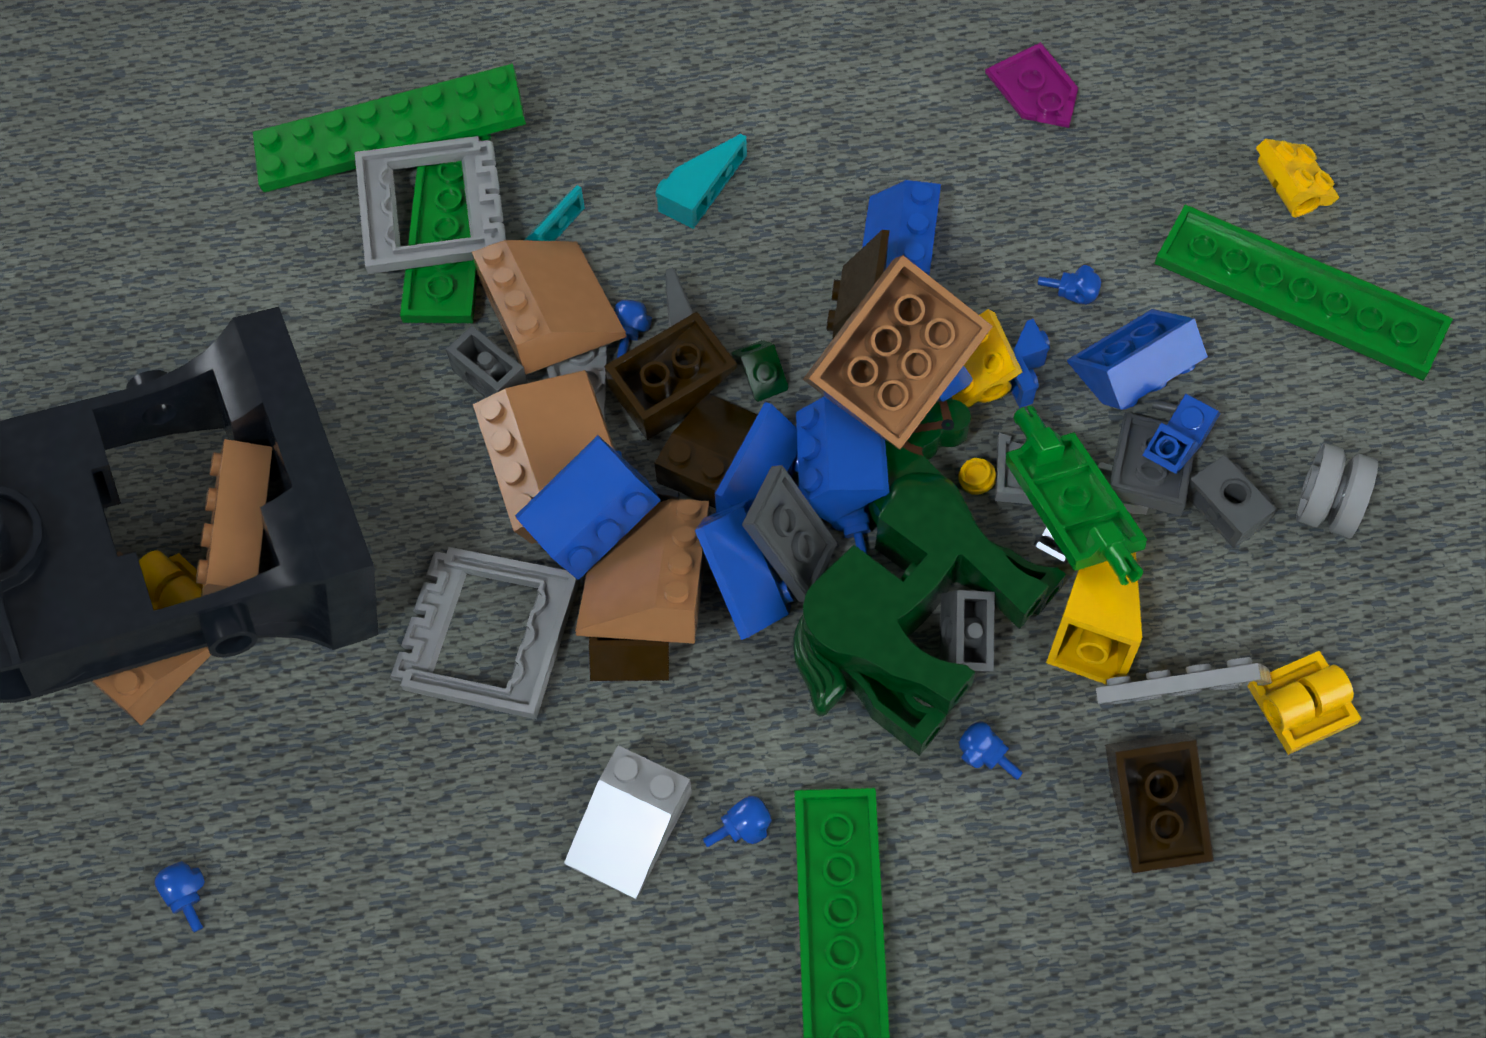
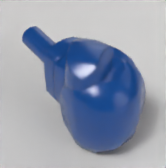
M1082 265L1075 273L1064 272L1061 280L1039 276L1038 285L1058 288V296L1072 302L1090 304L1099 295L1101 278L1098 274L1094 273L1091 267Z
M621 300L615 305L614 312L627 336L620 339L617 358L627 353L629 340L637 341L639 332L649 331L651 327L652 317L647 315L644 303L634 300Z
M867 504L832 522L831 525L837 531L843 532L845 538L854 537L856 547L868 555L863 535L871 532Z
M982 721L975 722L963 733L958 743L963 752L962 759L968 765L980 768L985 764L991 770L998 763L1016 780L1023 774L1018 767L1004 756L1009 748L1003 744V741L991 730L987 723Z
M748 796L727 811L728 814L721 817L725 826L703 838V841L707 847H710L730 835L734 842L742 838L747 843L756 844L768 836L766 829L772 821L770 812L761 799L755 796Z
M181 861L161 870L157 874L154 884L166 905L171 908L173 914L183 910L193 933L203 929V926L192 905L201 901L197 891L203 887L205 881L198 867L191 869L187 863Z

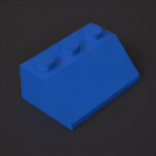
M905 180L870 196L862 248L881 230H890L886 268L894 258L904 255L922 271L930 275L941 184Z
M1151 309L1067 359V362L1102 404L1123 410L1136 405L1138 399L1147 393L1164 388L1167 385V381L1175 376L1192 371L1195 368V364L1208 356L1195 318Z
M825 396L796 412L799 489L820 518L832 523L889 494L885 439L832 403Z
M765 402L715 492L716 513L744 501H747L751 508L771 466L783 465L791 478L795 471L798 472L797 428L768 402Z
M597 435L515 517L553 560L579 580L661 499L648 480Z
M747 501L705 517L695 529L741 640L752 636L787 616L791 609L790 602L794 601L791 590L783 580L780 581L776 570L742 526L750 510Z

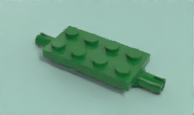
M1027 406L1030 415L1024 407L1017 410L1013 417L1014 422L1020 427L1027 439L1021 448L1006 452L1005 463L1073 570L1077 571L1107 561L1122 585L1129 583L1126 576L1131 583L1139 580L1143 574V569L1138 565L1131 553L1144 550L1147 538L1075 432L1060 436L1051 427L1045 426L1033 406Z

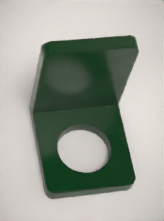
M761 340L731 352L734 359L742 362L754 400L759 402L788 390V384L773 343Z

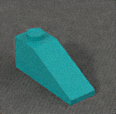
M739 134L676 167L667 179H662L655 193L658 212L694 229L746 158V136Z

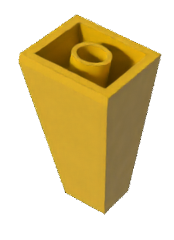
M1136 552L1131 553L1136 560ZM1107 561L1078 570L1046 663L1106 685L1107 679L1127 676L1142 641L1138 580L1131 583L1126 576L1129 583L1122 585Z

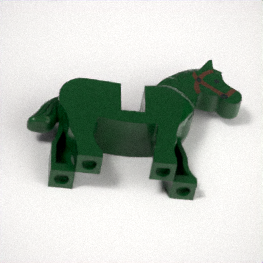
M953 399L936 402L901 449L896 448L885 440L889 494L869 503L868 507L877 525L875 549L905 571L901 580L853 545L808 589L803 603V615L795 629L793 639L795 663L810 693L814 713L817 716L826 715L842 698L847 687H849L864 704L871 719L918 756L922 754L944 728L948 713L970 689L975 676V671L967 665L946 662L932 657L919 649L908 638L937 608L941 602V594L947 593L953 582L976 591L995 592V606L1020 629L1033 613L1039 615L1060 591L1066 574L1057 567H1044L1033 564L1013 550L990 542L977 526L956 485L945 478L928 461L937 453L940 447H956L967 439L971 422L970 411L965 404ZM914 697L923 700L924 702L928 703L934 708L927 707L919 703L917 700L914 699Z

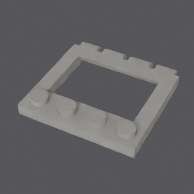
M474 136L355 152L364 260L367 274L474 260L472 256L473 251L506 240L505 226L502 223L504 219L501 197L499 195L498 173L495 167L494 144L492 141H479V137ZM461 161L471 237L401 247L393 170Z
M448 547L447 553L434 552L426 578L437 582L436 584L424 582L413 611L416 614L425 616L424 618L411 617L401 646L412 650V653L402 651L398 653L390 678L401 681L400 686L405 691L537 719L581 578L577 580L568 571L452 547ZM467 574L538 588V594L526 625L527 628L522 643L519 646L515 665L506 689L433 673Z

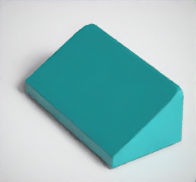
M576 185L524 240L555 241L584 210L582 188Z

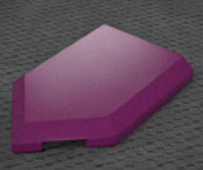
M1041 42L985 69L986 75L1022 119L1069 128L1078 86Z

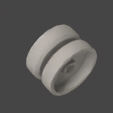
M1323 443L1306 475L1297 509L1296 522L1316 528L1324 522L1329 513L1328 528L1330 533L1348 539L1352 538L1362 521L1374 488L1379 465L1378 459L1358 453L1349 460L1345 467L1346 457L1344 449Z

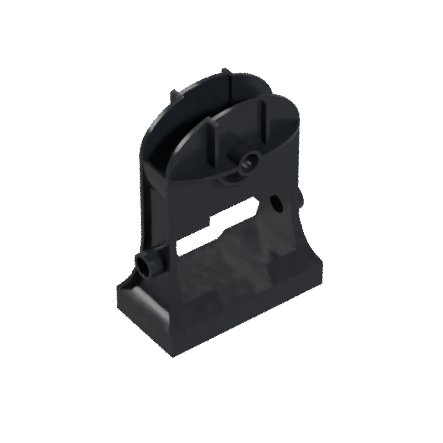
M279 307L232 318L221 335L204 352L169 373L161 370L146 371L130 379L124 390L0 421V703H16L34 699L204 647H208L209 653L212 656L223 658L235 656L249 650L257 643L258 638H297L335 650L379 635L374 564ZM213 429H225L228 440L272 447L269 481L276 483L280 496L260 507L272 569L228 588L154 611L136 552L118 556L104 508L119 505L121 502L105 450L172 434Z

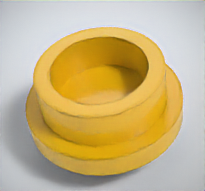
M969 459L959 471V482L962 488L970 494L979 495L986 493L996 482L995 468L985 459Z

